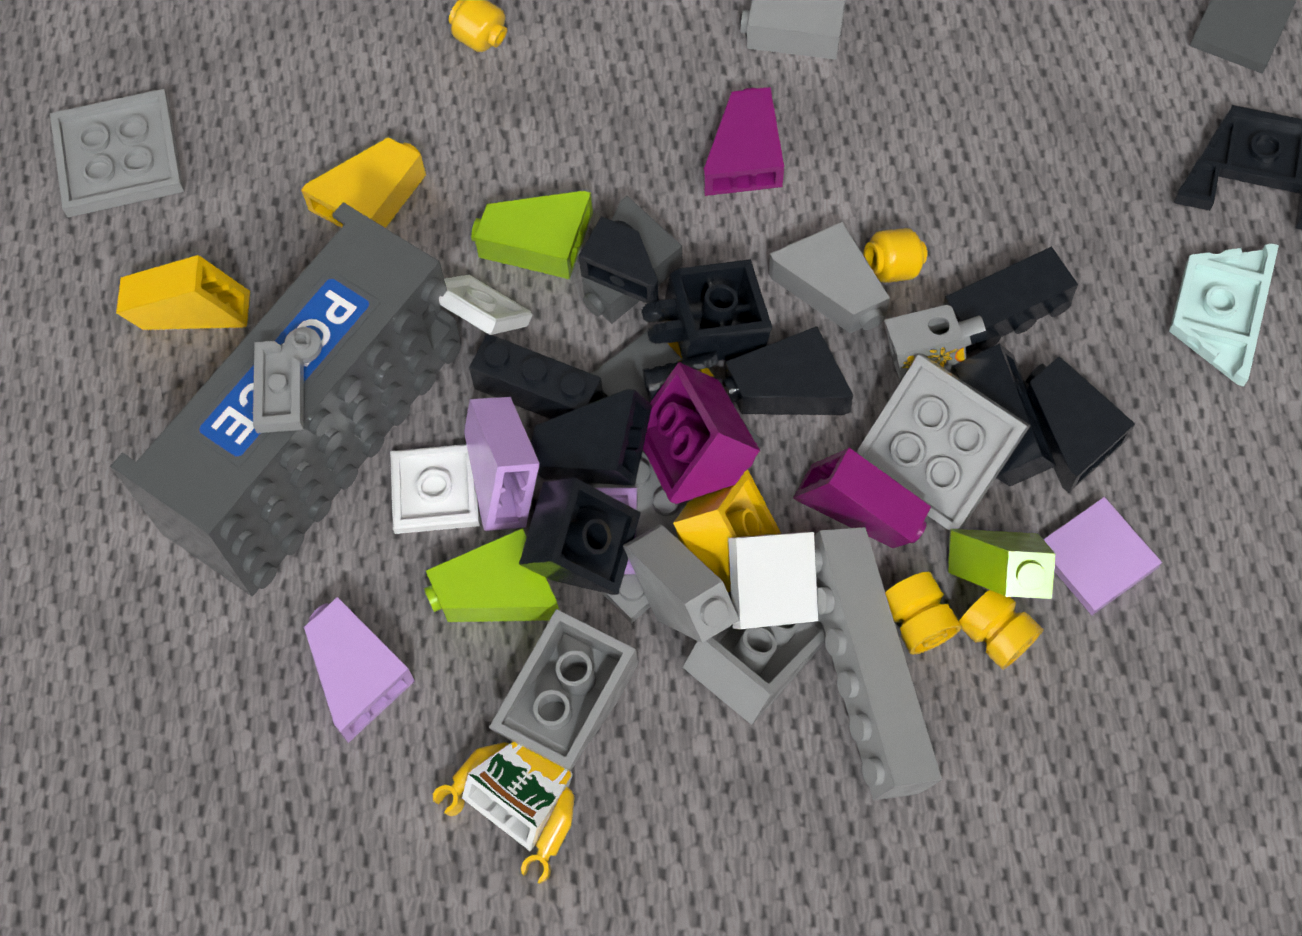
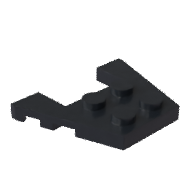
M1232 105L1203 154L1197 160L1189 176L1178 190L1174 203L1210 211L1215 201L1218 177L1300 194L1295 229L1302 230V119Z

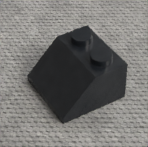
M577 478L543 482L519 565L552 581L618 595L628 562V556L623 545L634 539L641 512Z

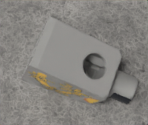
M943 305L884 320L891 358L900 382L918 354L925 355L950 373L956 372L954 365L967 359L966 346L988 339L980 315L958 322L950 305Z

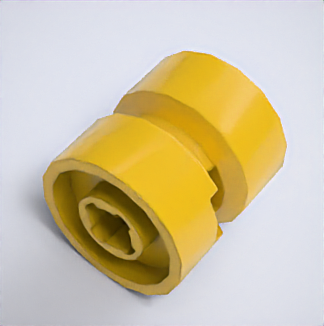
M922 572L910 576L885 592L894 622L903 623L900 627L901 638L912 655L926 652L945 643L962 628L949 605L939 604L944 594L931 572Z
M988 590L966 611L959 620V623L962 626L961 629L975 643L983 641L987 643L986 653L1004 670L1038 639L1044 629L1025 611L1016 613V602L1010 596H1004Z

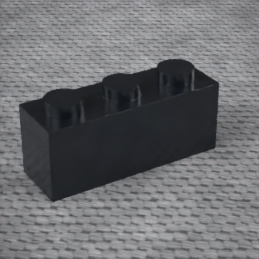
M1051 246L945 296L943 305H950L953 308L958 322L979 315L983 320L988 339L966 346L967 354L978 348L980 351H985L996 345L1001 337L1013 331L1016 334L1023 333L1030 329L1038 319L1048 314L1051 317H1056L1064 313L1072 305V299L1078 283Z
M488 333L469 366L475 390L496 398L511 397L514 405L548 419H553L604 398L601 377L494 335H489Z
M997 344L954 365L959 379L1030 425L996 479L1008 486H1013L1055 467L1054 458L1014 355L1001 344Z

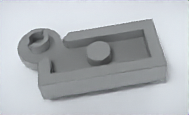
M308 327L296 328L287 335L283 345H279L276 341L254 342L253 427L257 433L304 430V363L316 359L322 349L321 339L315 330Z

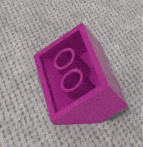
M678 362L650 402L652 410L643 450L668 500L675 504L735 485L744 472L752 466L755 457L760 452L758 445L719 380Z

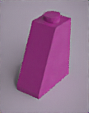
M750 87L740 91H732L704 167L705 196L783 187L784 161L771 87Z
M851 448L813 463L793 496V499L850 528L865 527L868 537L891 548L915 543L926 529L927 523L924 520L931 509L930 505Z

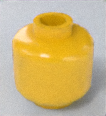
M458 0L450 12L448 22L451 24L452 35L455 39L476 52H485L492 46L497 48L507 34V28L504 26L505 14L503 10L488 0Z
M910 228L882 230L876 232L871 237L870 242L865 245L863 256L878 280L882 283H890L916 278L927 260V248L917 233Z

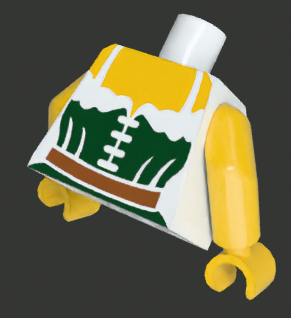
M502 742L477 748L454 774V783L451 786L442 785L435 789L433 801L439 804L448 794H453V802L445 809L444 814L448 816L459 814L464 808L466 801L529 851L536 845L539 848L536 855H531L523 861L521 871L525 876L529 865L539 860L544 866V872L538 880V884L549 878L551 865L548 860L551 855L555 856L558 853L572 825L574 794L569 789L573 774L571 771L515 742L510 744Z

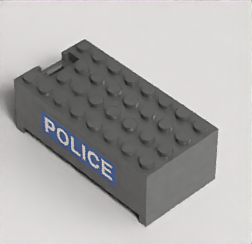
M344 202L332 214L334 219L343 223V227L137 461H134L122 452L110 466L164 536L252 597L259 588L264 589L273 581L277 573V566L287 555L294 554L300 548L304 541V534L314 522H320L324 519L331 508V501L341 489L345 490L352 485L358 475V468L367 457H374L380 451L386 434L394 425L399 426L406 419L410 411V405L419 394L424 395L431 389L438 371L445 363L450 364L453 362L461 348V339L455 317L443 311L439 302V297H443L447 292L440 261ZM308 327L315 330L321 339L322 349L316 359L304 363V430L257 433L253 427L254 342L276 341L279 345H283L287 335L296 328Z

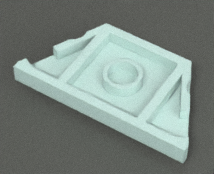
M1266 244L1263 250L1243 253L1241 248L1225 250L1220 254L1207 252L1190 255L1185 265L1169 329L1170 333L1234 383L1243 387L1250 375L1279 247L1276 244Z

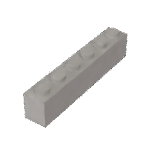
M866 528L820 530L814 536L818 613L820 614L826 635V649L832 656L837 673L838 691L844 698L850 718V733L857 743L862 760L863 778L870 788L873 801L920 794L940 782L942 777Z

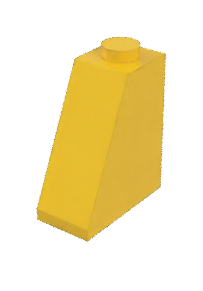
M387 137L306 183L301 191L309 211L341 228L343 223L334 219L332 214L343 202L386 228L424 179L426 172L421 153L414 146L405 142L401 144Z
M200 255L120 277L116 314L142 330L247 327L250 291Z

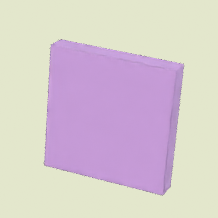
M1105 497L1043 539L1056 553L1054 572L1091 615H1094L1147 577L1162 564L1160 559Z

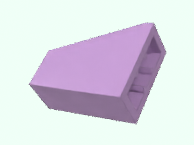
M511 397L470 399L464 434L483 528L485 531L526 528L540 464Z
M337 597L330 604L326 603L318 607L310 616L309 623L304 626L334 725L342 737L349 743L414 682V679L409 669Z

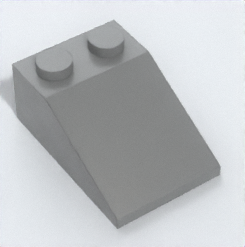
M556 609L489 728L571 771L617 704L638 666L636 649Z
M818 613V621L748 629H735L731 625L703 643L697 641L683 668L752 725L825 643L826 635L820 614Z

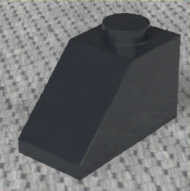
M601 216L579 254L581 276L646 304L654 301L658 302V279L639 231L634 230L626 222L620 220L612 221Z

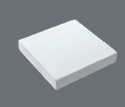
M471 275L444 279L447 292L443 297H439L440 305L489 335L528 326L533 315L531 311Z
M467 444L390 451L392 516L395 534L480 526L479 505Z
M814 532L728 538L731 601L740 619L733 624V628L748 629L818 621Z

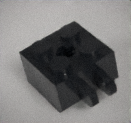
M751 259L679 268L669 276L665 300L649 302V304H645L642 307L643 309H641L645 322H660L648 328L649 341L655 344L678 342L682 359L711 352H717L718 361L734 359L767 346L772 330V324Z

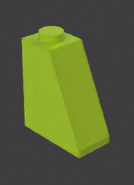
M577 191L487 204L482 218H476L471 232V240L476 244L478 257L570 279L593 215L591 192Z
M523 528L426 570L431 585L423 589L433 612L442 609L447 622L550 621L555 610H559V607L546 577L519 565L527 538Z
M950 529L948 573L1004 596L1052 599L1056 553L1038 533Z

